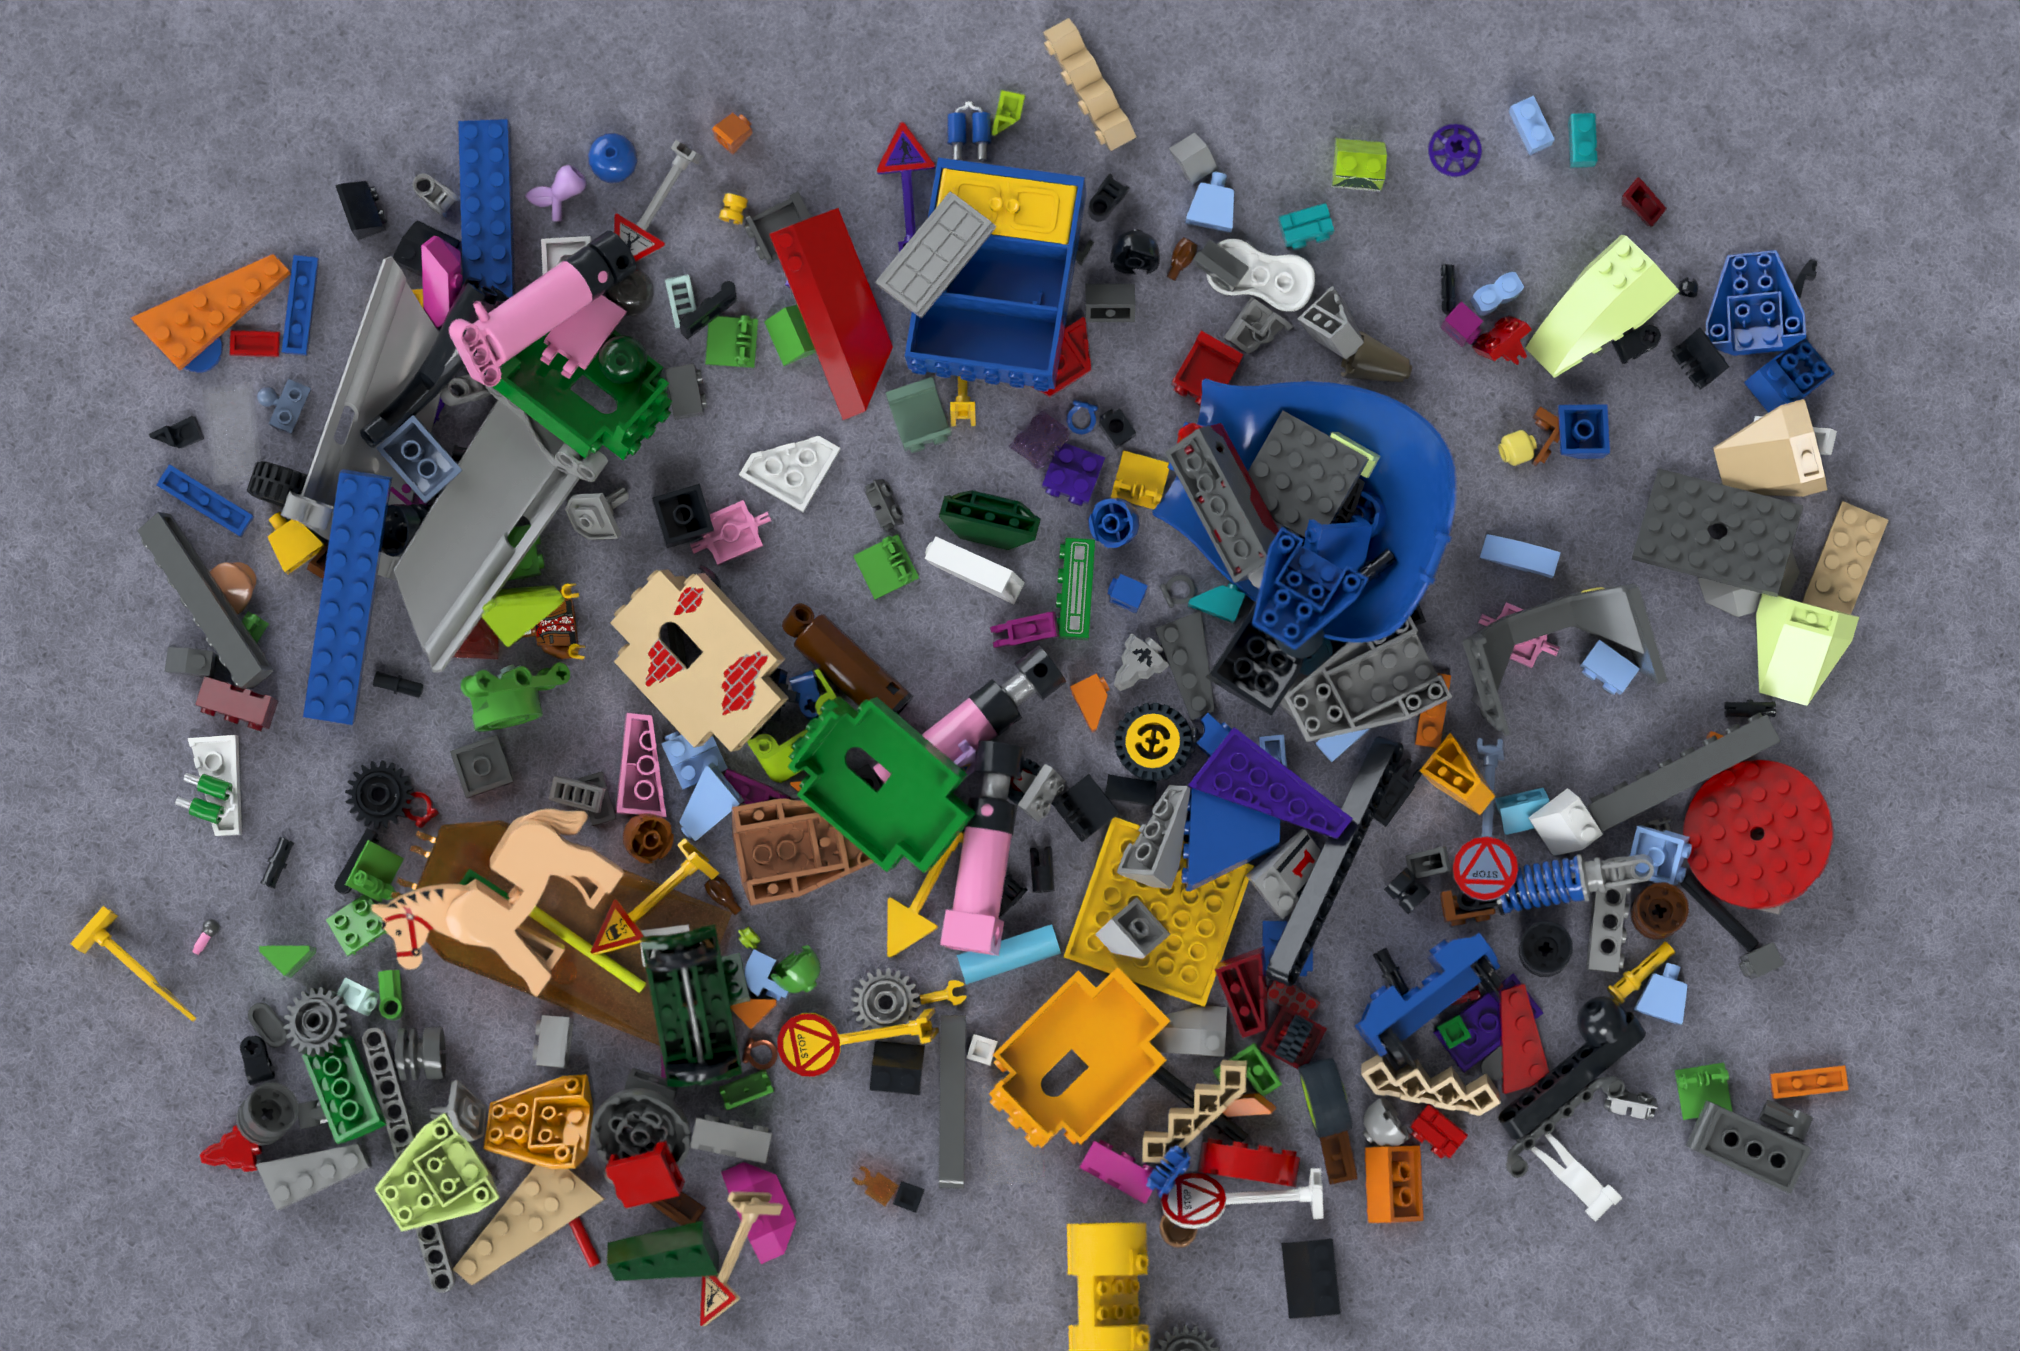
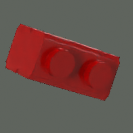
M1430 1104L1423 1108L1409 1126L1413 1130L1410 1135L1420 1143L1428 1142L1433 1146L1430 1151L1440 1159L1444 1156L1450 1159L1468 1136V1134Z

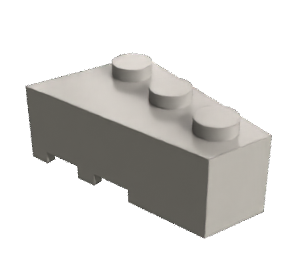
M1333 286L1297 318L1313 340L1344 359L1354 355L1364 343L1348 305Z
M705 1115L704 1119L696 1118L690 1148L767 1163L773 1134L768 1133L767 1127L754 1125L752 1130L743 1128V1122L729 1120L728 1124L718 1123L719 1117Z

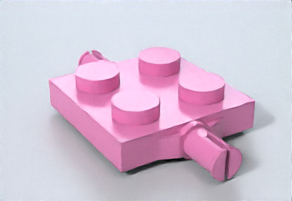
M743 500L709 514L714 531L704 535L702 540L690 544L694 554L708 548L713 554L717 565H721L763 547L758 535V526L771 522L768 512L753 517Z
M1506 602L1496 620L1482 614L1478 623L1488 626L1504 616L1522 611L1523 609ZM1546 634L1516 644L1510 659L1532 668L1542 650L1556 657L1560 647L1546 642Z

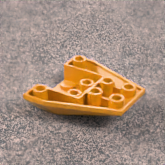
M586 1074L561 1076L491 1102L484 1149L550 1169L576 1168L588 1156L594 1108L588 1076Z

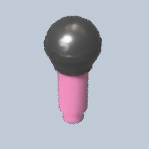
M208 919L203 923L202 934L195 943L192 952L199 955L210 938L219 932L220 925L216 920Z

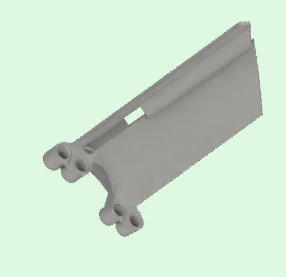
M392 256L384 258L302 493L299 495L289 492L281 514L301 522L328 541L331 533L339 473L342 469L392 477L391 487L395 488L411 502H413L415 495L412 488L409 493L402 492V485L407 483L376 449L381 443L371 448L360 435V430L387 408L409 384L426 360L439 334L406 282L403 271ZM442 391L416 415L430 432L432 431ZM344 406H349L354 410L355 414L345 443L340 445L335 442L334 435ZM390 491L388 506L405 504ZM381 549L378 575L397 581L393 570L401 557L386 555Z
M486 385V389L497 401L458 463L463 471L442 489L393 570L421 647L429 658L433 673L441 672L446 668L482 617L481 615L484 612L482 607L491 599H495L578 480L583 479L594 482L608 463L607 457L600 451L595 454L591 452L585 459L493 387ZM525 516L529 520L531 527L517 547L514 548L509 544L507 537L520 518Z

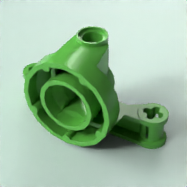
M558 662L551 668L541 669L536 676H532L528 668L520 666L505 672L501 679L486 670L478 671L474 676L464 677L461 681V690L471 700L474 712L472 714V721L475 731L504 729L542 717L543 713L538 691L550 690L556 685L567 683L570 679V671L564 663Z

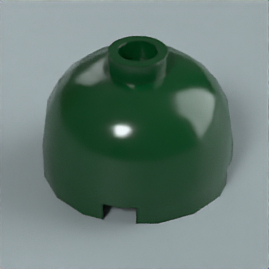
M627 335L614 336L606 341L601 347L598 356L599 369L604 377L613 383L622 385L633 383L639 379L646 370L648 362L646 350L641 342Z

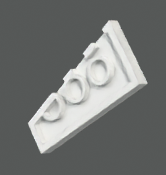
M238 736L188 738L189 745L192 747L195 767L198 769L200 777L202 774H207L232 783L233 801L237 806L235 811H230L226 817L222 818L219 824L212 823L215 836L242 835ZM205 794L208 802L223 806L224 813L229 807H233L230 804V796L224 801Z

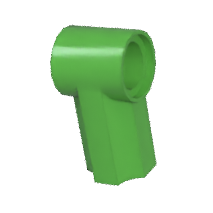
M400 970L378 972L380 1013L388 1020L395 1021L403 1016L405 1009L402 1000ZM391 1002H396L398 1004V1011L393 1015H388L386 1013V1006Z

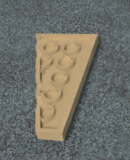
M536 1165L452 1270L470 1285H474L595 1205L601 1203L605 1198L569 1168L550 1169Z

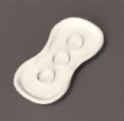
M1226 239L1217 244L1249 267V270L1233 292L1207 274L1210 285L1218 292L1225 295L1249 294L1258 296L1282 311H1296L1308 303L1315 285V272L1312 265L1304 258L1296 255H1267L1240 239Z

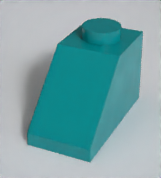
M1228 583L1227 587L1221 585L1191 598L1188 607L1234 624L1245 593H1242L1236 585Z

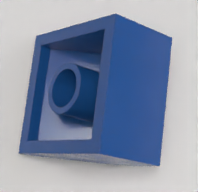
M1607 404L1558 405L1561 455L1577 459H1603L1610 454Z

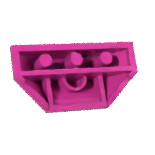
M433 236L421 245L423 308L437 329L444 323L451 306L461 290L463 276L461 275L460 251L440 237Z
M745 1162L722 1171L721 1174L729 1195L731 1192L770 1193L772 1197L769 1202L778 1203L783 1206L779 1215L759 1214L756 1222L752 1223L747 1235L761 1264L783 1255L797 1220L777 1175ZM736 1209L740 1221L742 1222V1214Z

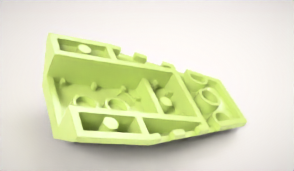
M1621 235L1584 268L1525 348L1555 378L1582 362V358L1589 353L1595 354L1602 350V345L1612 339L1617 341L1624 336V332L1632 327L1636 329L1643 325L1672 299L1679 290L1626 235Z

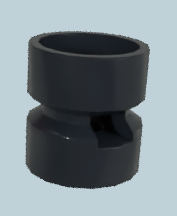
M1407 867L1384 888L1392 899H1399L1398 905L1407 914L1413 911L1431 893L1422 882H1416V876ZM1409 889L1412 895L1406 893L1405 891Z

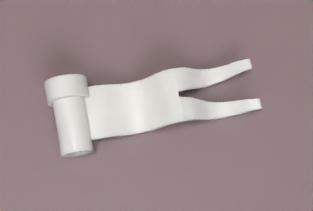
M1545 1134V1137L1555 1148L1567 1168H1563L1535 1146L1530 1150L1588 1206L1585 1212L1596 1222L1612 1205H1616L1622 1197L1609 1184L1604 1188L1586 1168L1571 1156L1559 1141L1551 1134Z

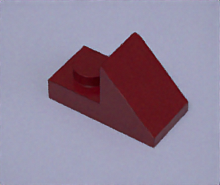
M1639 177L1622 195V206L1633 210L1649 227H1653L1667 210Z

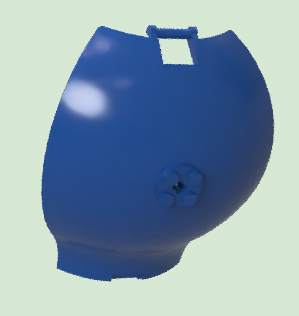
M1206 378L1202 380V399L1197 424L1206 427L1222 423L1247 471L1250 469L1282 411L1287 412L1328 436L1332 432H1339L1380 455L1370 477L1359 476L1365 484L1353 516L1360 515L1362 517L1363 514V518L1373 526L1365 562L1373 560L1386 548L1393 553L1397 561L1381 572L1380 577L1369 581L1363 587L1357 599L1326 624L1323 630L1324 638L1360 643L1382 639L1400 628L1420 602L1429 584H1434L1436 580L1434 576L1446 545L1452 539L1449 533L1455 510L1456 474L1452 455L1440 433L1422 415L1407 405L1391 397L1355 386L1310 381L1260 386H1234L1214 382ZM1185 421L1183 427L1190 423ZM1169 462L1167 468L1175 471ZM1176 476L1163 499L1152 511L1153 516L1163 520L1182 533L1233 585H1236L1250 599L1256 601L1260 588L1253 586L1249 579L1234 583L1178 476Z

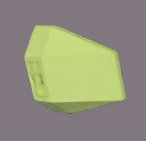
M1762 594L1756 612L1759 693L1808 706L1851 644L1859 617L1791 600L1781 595L1773 597Z
M446 1113L421 1129L375 1187V1191L401 1231L476 1213L500 1198L491 1173L471 1142L464 1139L453 1128L450 1117Z

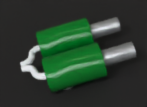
M188 773L185 774L184 781L196 785L198 792L224 801L230 796V804L233 807H229L224 813L223 806L197 797L192 801L177 797L176 805L189 809L191 816L214 824H219L222 818L226 817L230 811H235L237 804L233 801L232 783L207 774H202L201 777Z

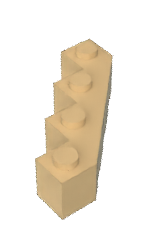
M1068 18L1044 31L1043 33L1047 40L1044 42L1045 48L1050 56L1054 54L1063 70L1061 76L1067 86L1071 84L1080 100L1077 102L1084 115L1088 114L1097 131L1094 133L1101 145L1105 144L1112 151L1136 138L1128 117L1120 109L1111 87L1103 79L1094 57L1086 49L1080 33L1072 21Z
M1377 1054L1361 1064V1075L1376 1095H1389L1399 1097L1400 1100L1433 1104L1435 1107L1453 1111L1457 1109L1477 1116L1484 1114L1501 1103L1500 1092L1487 1073L1465 1086L1452 1066L1430 1078L1418 1059L1414 1060L1415 1068L1407 1064L1395 1071L1385 1055L1380 1057Z
M1222 1060L1220 1085L1196 1084L1194 1108L1171 1107L1169 1111L1168 1132L1145 1131L1143 1136L1142 1162L1161 1163V1159L1167 1161L1164 1156L1170 1147L1174 1148L1175 1145L1184 1148L1208 1124L1213 1122L1234 1100L1239 1098L1246 1090L1247 1061Z

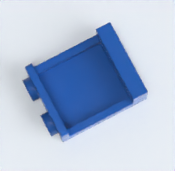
M1360 515L1351 516L1350 523L1322 525L1315 519H1311L1305 531L1304 547L1342 570H1345L1346 566L1355 571H1359L1365 566L1373 526Z

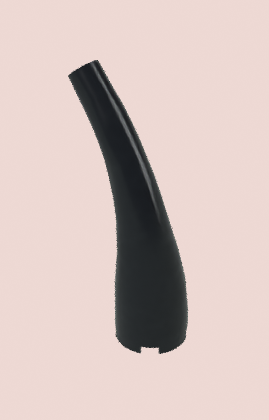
M472 277L466 279L444 320L426 360L399 396L360 430V435L371 448L376 447L411 416H416L465 366L449 334L451 323L457 319H463L472 324L475 323L479 318L475 312L474 302L480 301L487 313H489L509 299L506 294L493 285L491 288L479 285L480 279Z

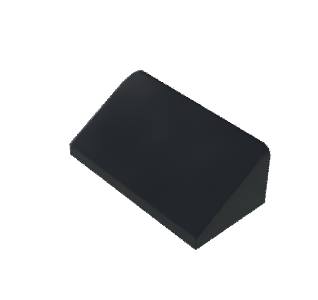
M1108 774L1105 795L1109 800L1153 807L1157 782Z

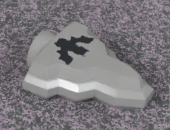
M1131 633L1124 643L1126 650L1121 656L1123 665L1117 671L1114 686L1119 691L1134 686L1139 679H1149L1154 673L1161 674L1169 666L1160 655L1163 648L1150 637L1143 641Z

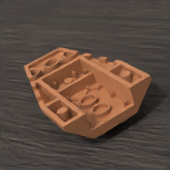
M775 799L732 807L733 842L741 883L750 906L800 897L874 863L872 859L803 800Z

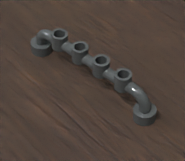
M1617 1076L1600 1077L1590 1082L1531 1132L1520 1139H1515L1517 1143L1507 1154L1506 1170L1514 1178L1525 1175L1528 1170V1163L1519 1156L1523 1150L1532 1149L1540 1136L1552 1133L1557 1122L1562 1118H1570L1574 1113V1108L1582 1102H1589L1593 1098L1594 1092L1602 1087L1603 1091L1610 1098H1618L1623 1094L1625 1084Z

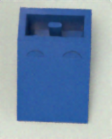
M1804 338L1761 367L1744 384L1769 413L1780 405L1804 399L1835 373L1809 341Z

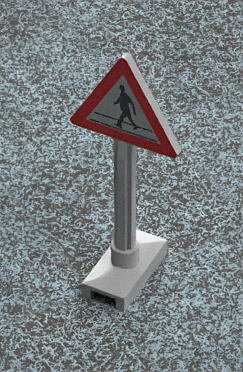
M675 140L671 147L677 153L672 162L674 165L638 224H634L618 213L614 215V233L625 242L636 262L665 247V242L647 232V228L682 170L685 171L690 162L699 165L704 157L693 150L691 151L685 144Z

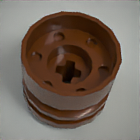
M1666 882L1654 883L1646 887L1633 901L1630 910L1631 921L1635 929L1644 937L1653 940L1665 939L1678 931L1686 922L1689 906L1684 893L1675 885ZM1656 907L1658 910L1663 911L1660 919L1658 915H1653L1652 913Z

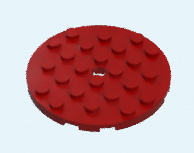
M1751 760L1737 763L1712 776L1703 784L1692 799L1687 810L1683 835L1689 837L1688 844H1692L1691 853L1687 859L1688 864L1698 881L1708 891L1731 905L1748 909H1766L1786 904L1798 898L1821 876L1829 861L1828 858L1834 841V827L1832 815L1824 796L1816 785L1803 773L1779 762ZM1757 827L1762 828L1765 833L1764 837L1759 841H1755L1751 837L1753 830Z

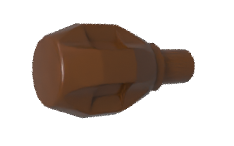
M1185 237L1177 243L1172 253V267L1167 275L1168 278L1176 281L1180 271H1183L1193 261L1197 253V243Z
M717 875L713 880L709 879L704 884L706 892L716 903L725 908L727 907L735 916L742 910L735 901L736 898L731 887L724 879Z

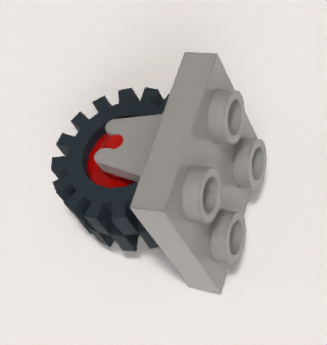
M1026 758L1023 763L1021 779L1010 778L1007 796L1028 816L1039 822L1041 818L1046 817L1049 813L1051 803L1055 797L1060 796L1066 781L1047 764H1044L1041 768L1036 762Z

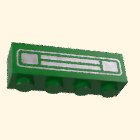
M1066 538L1065 544H1060L1059 559H1064V569L1059 568L1058 583H1063L1062 593H1057L1056 608H1061L1060 618H1057L1059 639L1089 640L1095 540Z

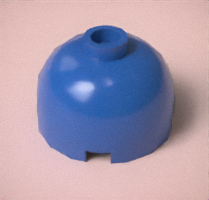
M616 133L604 134L598 137L591 145L588 154L589 166L600 180L608 183L621 182L635 171L637 152L632 142L625 136Z
M1108 498L1094 506L1093 513L1089 516V529L1096 541H1100L1107 548H1117L1131 542L1137 535L1140 526L1139 515L1130 502L1121 498Z

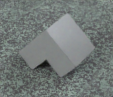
M1195 132L1169 148L1174 160L1180 165L1185 177L1191 184L1218 169L1208 146Z

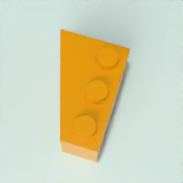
M1449 733L1419 770L1432 785L1478 815H1481L1495 797V794L1467 750L1451 733Z

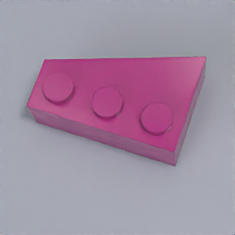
M1101 1139L1099 1143L1093 1141L1079 1168L1146 1204L1153 1190L1145 1184L1148 1182L1147 1178L1154 1168L1146 1164L1143 1167L1133 1163L1135 1161L1134 1157L1123 1151L1121 1155L1113 1152L1112 1148L1114 1146Z

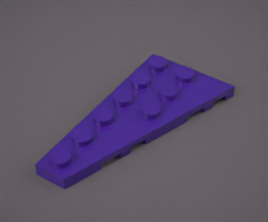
M1233 727L1188 785L1190 788L1335 839L1339 838L1353 820L1347 813L1235 727Z

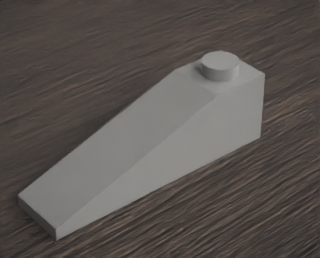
M1169 785L1152 809L1153 816L1147 825L1142 824L1138 830L1141 834L1133 845L1129 843L1125 849L1117 869L1119 875L1150 887L1171 889L1180 865L1190 788L1188 786Z
M1198 1006L1166 1014L1165 1016L1171 1022L1150 1042L1161 1053L1224 1057L1227 1007Z

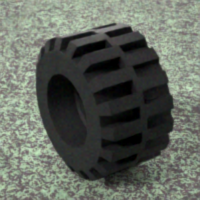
M256 462L247 492L255 498L284 508L289 492L301 495L308 475L274 463Z

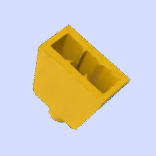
M278 512L269 518V522L275 531L268 536V540L282 569L289 575L317 555L325 545L304 524L293 519L287 521L281 515L282 513Z

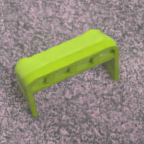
M818 668L814 672L826 690V693L820 696L815 704L816 712L820 716L822 705L828 699L833 700L837 697ZM805 729L780 746L768 734L758 735L752 740L749 739L747 743L768 777L776 783H783L801 772L794 773L788 768V765L792 762L789 755L793 751L791 748L793 743L799 737L803 738L808 731Z

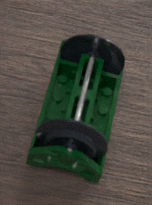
M716 924L670 935L641 937L668 1087H687L695 1084L703 1086L711 1084L713 1081L726 1080L742 1074ZM709 939L714 947H707L704 940ZM653 949H657L655 951V957L651 958Z

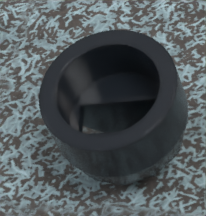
M1686 277L1680 281L1678 294L1694 298L1698 293V283L1695 279L1692 282L1688 281L1689 277Z

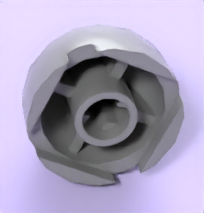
M1379 1098L1367 1108L1363 1119L1366 1128L1363 1134L1370 1143L1375 1141L1380 1147L1399 1146L1410 1139V1133L1406 1125H1401L1397 1117L1399 1114L1385 1098Z

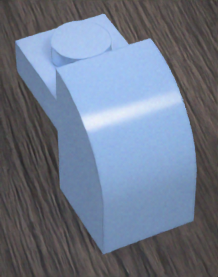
M754 949L744 972L747 986L759 997L765 988L768 990L766 995L778 1001L781 997L786 999L789 991L782 989L769 979L777 960Z

